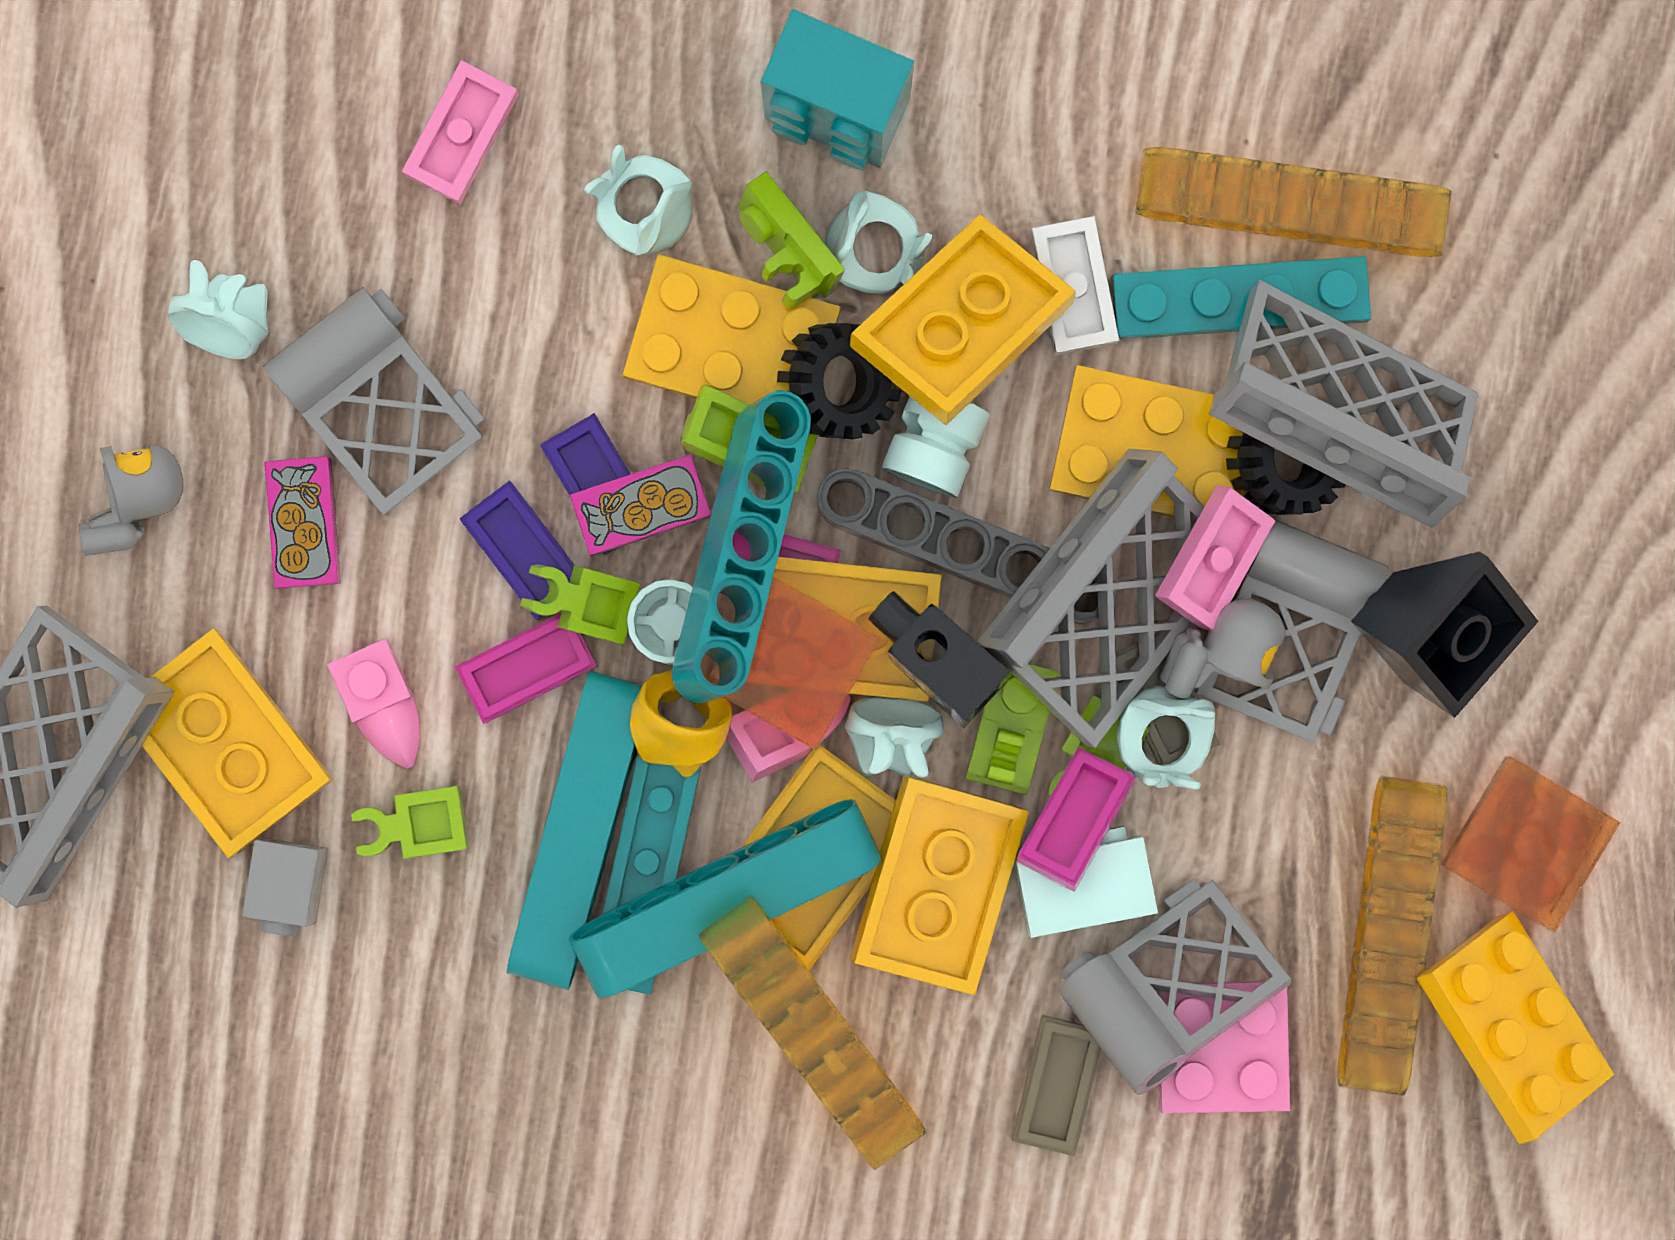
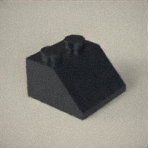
M1480 551L1393 572L1384 584L1367 599L1364 607L1351 620L1354 626L1406 685L1454 718L1539 622L1490 558Z

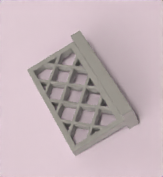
M1259 279L1249 292L1225 384L1214 395L1209 415L1433 528L1467 496L1470 476L1462 473L1479 393ZM1264 308L1283 317L1291 333L1276 337L1263 315ZM1324 338L1336 344L1346 362L1331 365L1317 340ZM1299 345L1313 371L1298 375L1283 349ZM1265 354L1277 377L1249 364L1251 358ZM1380 367L1392 373L1401 390L1387 394L1372 368ZM1354 373L1368 400L1353 403L1339 377ZM1321 383L1333 406L1308 394L1305 387ZM1434 395L1456 406L1453 419L1442 422L1427 396ZM1409 402L1423 428L1409 432L1394 406ZM1376 411L1388 434L1366 424L1361 415ZM1431 440L1444 463L1421 452L1416 443Z
M1128 449L977 641L978 644L1003 664L1086 746L1094 748L1169 653L1175 637L1180 632L1186 631L1192 623L1177 611H1174L1168 620L1154 622L1153 586L1161 585L1165 576L1153 577L1152 541L1175 539L1177 557L1192 530L1191 520L1195 524L1204 509V506L1174 476L1178 468L1162 451ZM1164 491L1174 502L1175 529L1151 532V505ZM1136 527V533H1130ZM1136 542L1137 578L1113 580L1112 555L1122 543ZM1097 576V582H1092ZM1137 588L1138 623L1114 626L1113 590ZM1098 591L1099 627L1074 630V604L1083 593ZM1059 625V631L1053 632L1055 628ZM1154 631H1159L1154 637ZM1139 633V658L1130 669L1116 671L1115 635ZM1099 637L1100 673L1076 675L1075 639ZM1059 641L1060 677L1043 679L1028 663L1044 643ZM1121 680L1116 687V681ZM1101 682V707L1090 722L1087 723L1077 713L1076 685ZM1061 687V696L1053 688Z
M47 605L37 606L0 668V761L3 771L0 773V780L4 779L11 814V817L0 819V826L13 824L17 852L8 866L0 861V896L15 908L48 900L175 692L156 677L145 678ZM46 629H49L62 639L66 667L41 671L37 644ZM80 653L88 658L90 662L82 663ZM25 666L26 675L19 676ZM101 668L120 683L106 705L90 708L84 671ZM68 674L75 711L50 716L43 679ZM28 682L34 720L10 724L5 697L13 685ZM100 714L95 724H93L92 715ZM77 719L82 745L74 758L58 761L51 724ZM36 727L43 764L18 769L11 732ZM68 767L61 778L60 768ZM45 772L49 799L42 811L26 814L20 776ZM36 819L33 826L29 830L28 821Z

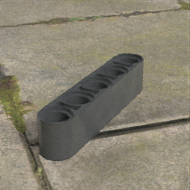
M849 468L834 470L824 478L819 486L817 495L819 512L824 520L833 527L1010 599L1019 589L1007 577L1006 565L1010 557L1020 553L1029 554L1039 563L1050 549L1047 546L858 470ZM844 482L853 483L858 486L863 492L865 499L861 510L847 517L833 512L827 501L831 489L837 484ZM908 506L919 512L924 524L919 536L905 541L897 539L890 533L886 521L890 512L895 508ZM969 530L980 539L982 553L980 558L974 563L960 564L949 556L946 543L948 537L955 531ZM1097 576L1094 578L1093 582H1097ZM1098 604L1091 612H1078L1074 609L1075 624H1086L1099 619Z

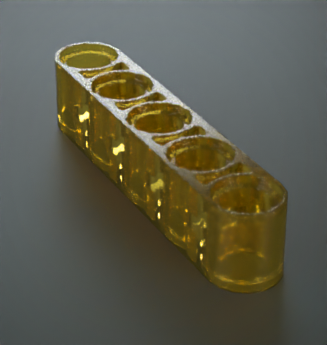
M1151 147L1143 150L1135 213L1141 217L1160 221L1409 256L1440 257L1444 254L1452 191L1431 184L1175 148Z
M1382 775L1378 779L1373 799L1337 1070L1339 1087L1404 1096L1407 1092L1412 1071L1423 989L1417 977L1425 972L1446 818L1447 788L1445 784Z
M752 895L698 933L700 940L714 961L874 1170L880 1168L927 1133L924 1125L900 1091Z

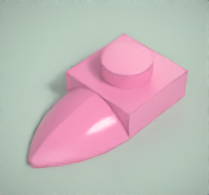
M389 639L380 640L327 664L352 723L357 724L364 737L380 754L406 769L413 767L420 741L419 714L414 696Z
M797 689L780 694L732 716L727 740L752 782H755L806 758L811 748L826 739L839 725L847 711L851 697L848 693L814 689Z

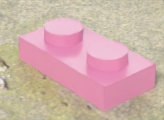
M461 60L402 170L404 176L461 205L520 94L518 89Z
M1216 486L1155 597L1199 628L1214 630L1221 610L1233 599L1276 520L1231 487Z

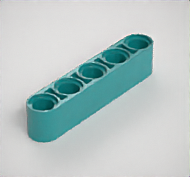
M772 392L749 405L739 413L733 427L672 667V679L675 688L682 697L694 703L710 702L736 692L744 685L749 675L810 431L811 417L808 408L800 397L791 392ZM764 413L772 415L778 421L781 429L780 439L773 437L765 429L763 423ZM749 472L759 476L764 482L766 488L764 500L755 496L750 490L748 484ZM734 533L742 535L748 541L751 549L749 561L740 558L734 551L732 544ZM719 593L727 596L734 605L735 619L733 623L723 619L718 612L717 597ZM704 655L711 657L718 664L720 679L717 685L708 682L702 674L701 660Z
M593 671L588 673L511 948L507 974L566 990L570 989L579 959L569 941V937L575 930L590 921L636 753V746L630 730L632 704L642 687L641 684Z
M843 800L824 807L589 921L570 935L569 941L596 996L606 998L628 990L862 876L875 868L882 861V856L856 800Z

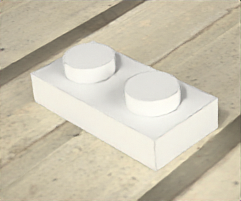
M1095 216L1032 228L1031 237L1036 259L1076 291L1073 304L1050 326L1055 356L1117 344L1119 336Z

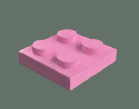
M1266 981L1225 982L1224 988L1252 992ZM1187 982L1217 987V982ZM1287 987L1186 1059L1177 1071L1159 1084L1160 1112L1290 1111ZM1157 990V994L1168 1006L1170 992ZM1177 993L1174 1015L1189 1035H1192L1212 1020L1215 999ZM1222 1000L1221 1013L1236 1002Z

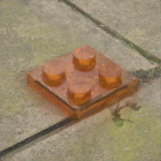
M773 577L749 675L740 689L723 697L816 750L880 638ZM717 663L707 679L713 685H717L720 679V670Z
M1505 756L1442 861L1441 866L1547 930L1556 932L1621 822L1515 758Z

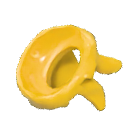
M672 670L651 675L642 685L632 704L630 730L637 752L643 761L650 764L673 766L683 777L687 778L692 776L705 762L715 757L723 746L732 721V705L725 696L706 703L693 702L696 710L708 718L703 726L691 728L671 723L660 716L658 702L671 703L682 698V695L675 688Z

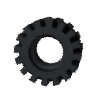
M827 323L811 326L808 328L810 334L799 333L792 340L798 349L785 350L781 360L791 364L790 371H778L777 382L789 383V391L787 392L800 397L807 406L811 417L809 434L826 438L860 439L863 438L862 433L874 434L881 429L876 420L889 421L894 414V411L888 408L886 403L887 401L899 402L902 391L891 389V380L850 347L851 333L861 324ZM838 356L847 358L852 363L856 374L854 393L851 399L841 406H837L828 400L823 383L828 363Z
M1242 432V436H1229L1227 448L1237 449L1238 453L1237 458L1226 459L1227 470L1239 469L1240 476L1230 481L1235 490H1248L1244 498L1255 506H1259V509L1266 514L1303 515V513L1318 512L1322 510L1321 504H1332L1338 498L1332 488H1345L1346 484L1303 463L1301 473L1296 480L1292 482L1285 481L1280 477L1275 466V448Z

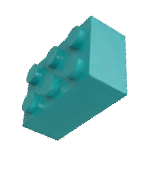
M792 9L761 79L764 117L766 120L773 122L771 131L788 141L799 145H806L808 138L831 147L830 157L844 165L864 170L866 164L869 163L881 168L910 101L915 61Z

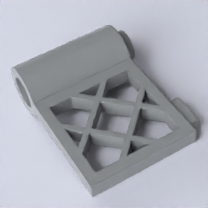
M362 287L264 364L263 367L280 391L307 420L384 516L480 440L483 435L476 426L485 418L462 389L451 397L403 337L396 326L405 318L385 292L380 289L371 296ZM401 355L418 375L415 403L378 398L381 371ZM372 379L370 397L351 395ZM425 385L442 406L423 404ZM343 401L369 404L365 442L339 439L322 417ZM377 405L414 409L410 447L373 443ZM422 411L448 413L465 435L445 451L418 448ZM346 447L364 449L362 467ZM372 450L409 454L406 482L387 497L369 477ZM417 455L436 457L415 474Z
M1276 520L1246 573L1234 600L1251 599L1252 594L1277 603L1286 625L1284 628L1285 637H1291L1303 669L1272 681L1269 689L1256 687L1239 695H1234L1215 687L1214 684L1219 673L1213 671L1202 686L1196 689L1195 693L1313 743L1319 731L1331 736L1346 701L1336 696L1335 693L1361 635L1351 620L1364 607L1367 599L1387 580L1389 566ZM1287 608L1310 618L1293 624ZM1322 622L1345 631L1335 656L1310 665L1297 632ZM1329 668L1320 689L1314 674ZM1307 677L1316 701L1305 724L1281 714L1272 691ZM1265 694L1271 709L1249 700Z
M1192 879L1164 899V905L1169 910L1109 954H1101L1095 957L1092 952H1086L1069 963L1061 973L1065 981L1059 988V994L1137 1095L1144 1094L1161 1084L1177 1071L1186 1059L1291 984L1289 975L1213 880L1201 887L1195 879ZM1210 903L1226 923L1223 943L1185 938L1188 918ZM1179 925L1178 937L1165 935ZM1232 931L1244 946L1230 945ZM1149 945L1176 949L1172 979L1166 980L1143 976L1131 958ZM1183 950L1221 955L1217 987L1179 982ZM1228 957L1256 960L1270 979L1252 992L1224 988ZM1155 990L1170 992L1168 1006ZM1177 993L1215 999L1212 1020L1192 1035H1189L1174 1015ZM1222 1000L1236 1002L1221 1013Z

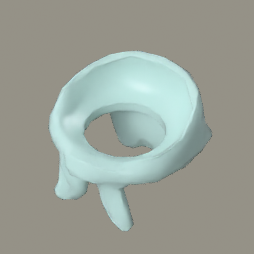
M615 146L611 154V169L603 173L601 177L588 183L584 189L585 193L593 195L598 200L596 207L598 224L613 242L635 255L654 254L671 248L682 238L692 219V182L680 169L665 160L648 155L625 160L623 146ZM636 177H650L657 180L664 192L652 214L643 218L639 224H632L623 220L616 208V198L620 188L628 180Z
M862 191L856 193L851 202L837 213L830 223L826 233L825 245L845 268V272L840 280L842 284L862 293L883 295L899 289L921 268L922 255L932 239V234L925 233L919 237L916 219L904 207L883 195ZM878 221L888 224L896 230L901 239V257L895 267L884 273L867 271L860 266L854 255L853 244L857 233L863 226L871 222Z
M192 260L189 273V293L171 298L168 320L185 341L207 352L231 359L251 357L256 353L260 343L269 336L266 319L268 299L266 286L264 284H255L243 288L247 278L241 274L232 276L219 274L209 282L208 273L202 262Z
M1153 686L1139 691L1120 715L1116 734L1119 755L1126 767L1148 786L1164 788L1172 784L1179 787L1200 789L1201 782L1192 779L1188 775L1202 767L1210 751L1215 730V708L1212 702L1205 699H1196L1192 696L1189 699L1179 698L1167 692L1165 686ZM1159 716L1179 717L1188 729L1189 742L1185 752L1179 759L1170 764L1159 765L1152 763L1146 758L1142 750V736L1145 728L1152 720Z
M879 696L861 698L851 705L844 726L853 743L859 770L865 777L881 773L887 769L902 776H911L913 773L920 778L928 776L929 771L925 754L933 740L943 736L944 733L942 715L928 702Z

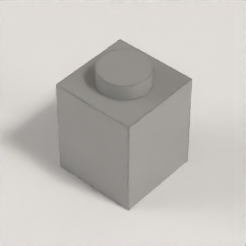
M268 838L254 840L242 917L259 919L258 931L286 936H296L298 926L307 927L316 924L328 848Z

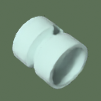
M909 396L901 419L907 426V430L904 433L894 435L881 469L919 487L948 497L957 498L970 467V463L964 456L965 451L977 448L990 413L969 403L950 423L944 425Z
M673 579L656 581L643 588L631 603L627 617L629 636L636 648L655 662L673 665L693 588L688 583Z

